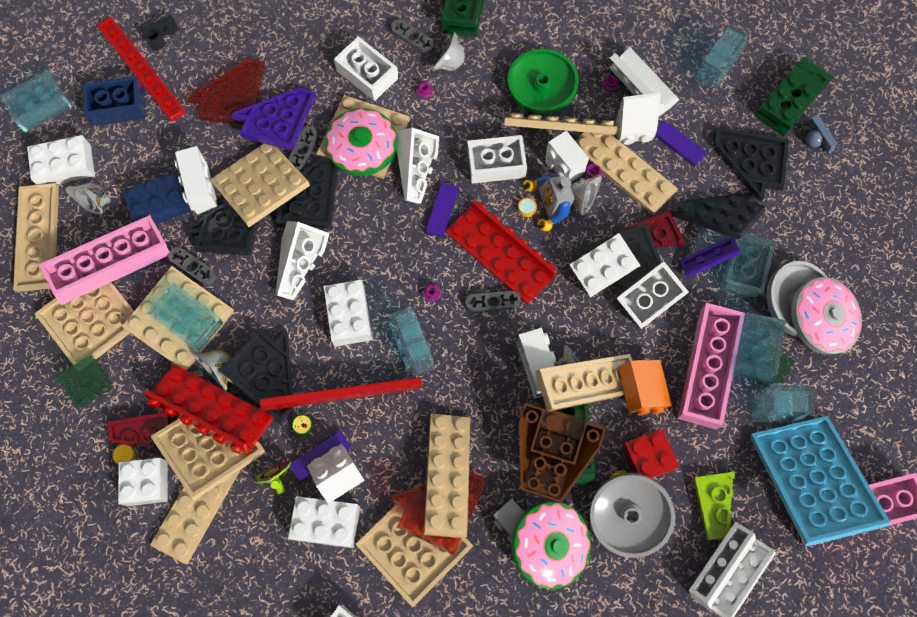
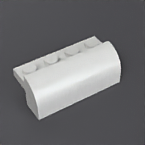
M631 47L620 57L616 53L610 57L614 63L609 68L634 95L660 92L659 116L679 101L677 96Z
M735 522L689 592L698 603L711 613L713 612L719 617H734L776 552L757 540L754 532Z

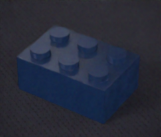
M137 76L83 84L84 115L93 126L146 118L144 87Z
M177 172L123 190L132 222L150 215L156 225L192 212L189 204L184 201L182 192L185 190L184 186L182 187L179 182Z

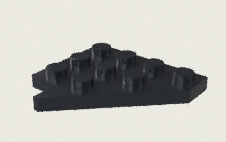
M721 127L716 128L713 147L759 201L764 199L765 188L780 191L784 189L789 139Z
M320 158L301 173L308 180L310 186L276 208L277 226H286L287 221L299 222L313 228H332L338 168L332 164L329 158Z
M750 192L679 201L670 210L672 217L740 240L764 213L765 206L752 201L754 193Z
M226 201L185 228V233L198 236L195 245L197 252L251 255L259 221L248 227Z
M646 223L620 233L640 264L638 268L614 282L625 288L631 287L662 262ZM615 235L576 250L577 259Z
M259 329L219 370L221 376L259 407L261 399L293 395L286 330L273 341ZM294 407L267 410L265 412L280 424Z

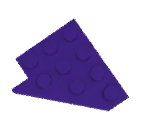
M296 88L233 112L232 118L233 120L245 122L240 131L242 138L293 151L316 98V92Z

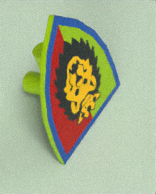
M291 459L253 476L254 483L271 482V487L276 489L278 495L284 493L285 489L279 476L290 467Z

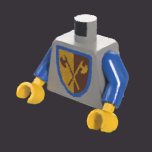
M546 174L536 178V181H524L523 184H530L529 189L525 191H535L537 186H539L538 190L549 217L548 221L544 219L538 221V225H544L540 230L550 231L552 224H557L569 215L570 207L574 201L570 179L558 174Z

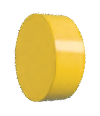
M125 444L119 445L113 452V460L117 464L119 462L133 461L135 458L134 449Z

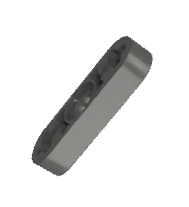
M395 20L391 24L394 36L422 54L427 55L433 52L434 42L431 38L403 20ZM410 35H416L417 39L409 40L408 37Z
M311 126L302 129L288 159L295 165L297 157L299 158V167L296 166V169L300 173L303 172L318 139L316 129ZM311 132L313 136H309L307 140L306 134L309 135ZM301 147L307 148V152L304 154H299L298 150Z
M174 247L169 251V260L200 283L210 285L216 280V274L212 268L184 249ZM180 254L182 258L185 259L184 262H182L179 258H175L174 255ZM192 262H196V269L192 271L188 270V265ZM202 270L205 274L209 273L210 278L204 279L203 275L199 272Z
M515 291L478 293L469 295L466 298L465 306L468 311L473 313L514 310L520 305L521 298ZM510 296H513V299H517L514 304H511L510 301H504V306H501V297H504L503 300H509ZM482 298H485V307H482V303L476 304V307H472V304H469L472 302V299H475L476 302H482ZM489 298H496L498 304L492 307L487 301Z

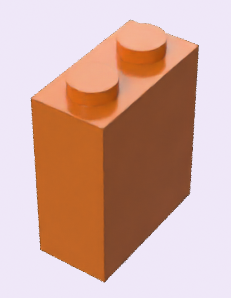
M636 360L618 366L629 413L637 412L638 415H645L652 411L653 414H660L665 412V408L672 406L660 360Z

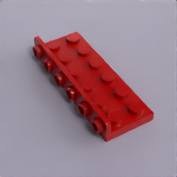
M473 200L471 207L446 230V234L507 288L517 292L521 300L527 305L556 276L557 270L551 262H546L537 250H532L523 238H518L509 226H504L495 214H490L481 202L478 203Z
M173 364L151 392L148 390L144 392L147 398L146 402L154 408L160 407L165 414L170 417H178L186 426L191 424L196 427L199 433L213 436L212 438L217 443L229 445L230 449L237 454L242 452L248 455L273 420V417L266 412Z

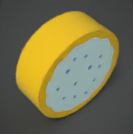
M524 198L519 202L518 211L522 216L530 217L535 214L537 205L533 199Z

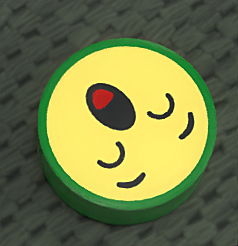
M298 415L292 422V428L298 435H307L313 428V422L307 415Z

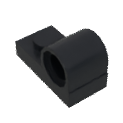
M170 15L144 26L140 30L150 48L158 51L165 46L163 36L172 35L179 28L173 16Z

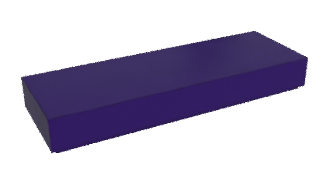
M664 120L657 128L655 137L695 167L707 154L705 150Z
M441 183L427 225V234L444 238L459 187Z
M729 237L679 261L685 276L689 278L741 254L735 239Z
M341 431L291 463L290 467L299 482L311 475L307 465L314 459L320 458L328 453L330 449L340 444H343L346 451L351 449Z

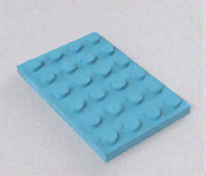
M828 416L751 434L750 439L805 546L889 526V518Z

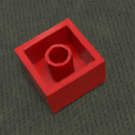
M663 429L625 442L621 446L632 473L655 478L679 468Z

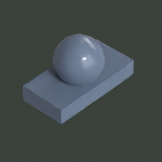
M817 115L809 123L812 130L806 135V144L813 148L819 147L822 144L827 153L833 152L837 142Z

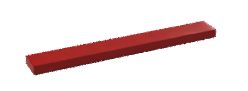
M110 17L98 24V29L134 75L138 77L141 84L172 122L185 114V109L113 18Z
M417 377L264 398L260 400V407L262 411L417 390L422 387V379Z

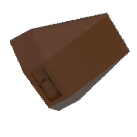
M525 403L519 421L521 490L562 502L599 451L606 428L574 415L557 410L547 411V408L544 406Z

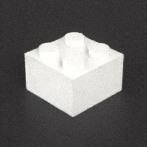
M567 131L548 142L545 162L549 168H553L559 176H566L571 182L584 175L589 158Z
M343 444L333 447L328 453L314 459L307 465L316 487L328 504L364 481Z
M154 458L119 462L118 504L133 506L168 502L166 460Z

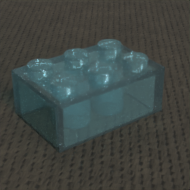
M729 24L703 60L694 81L713 91L715 86L719 87L725 75H728L733 68V64L741 57V52L747 45L745 40L748 34Z
M49 70L0 95L13 120L25 133L73 107L59 82Z
M745 233L740 240L734 238L741 254L726 260L719 290L757 300L765 290L776 242Z
M175 283L165 291L147 312L151 318L196 352L203 348L223 324L221 318Z
M411 306L390 314L391 321L388 322L393 338H398L395 341L400 355H405L402 358L407 373L411 372L413 377L435 369L433 356L413 307Z
M745 312L733 375L774 383L778 373L787 320Z
M772 383L750 399L752 422L793 423L814 412L812 388L804 387L803 384L783 386L782 383Z

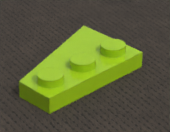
M735 472L693 478L707 540L725 538L730 531L731 498H733L732 486Z

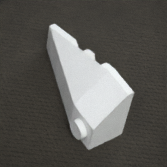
M415 128L398 131L397 154L405 201L421 204L427 187L426 175L427 173L431 174L433 170L430 167L431 161L436 159L438 155L439 136Z
M287 221L281 242L276 286L277 296L291 300L295 299L305 283L304 276L308 269L312 271L315 267L313 264L317 255L322 256L329 233L299 222Z

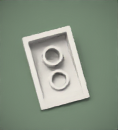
M660 92L623 97L615 124H617V139L621 143L630 145L635 141L649 142L654 139L658 125Z

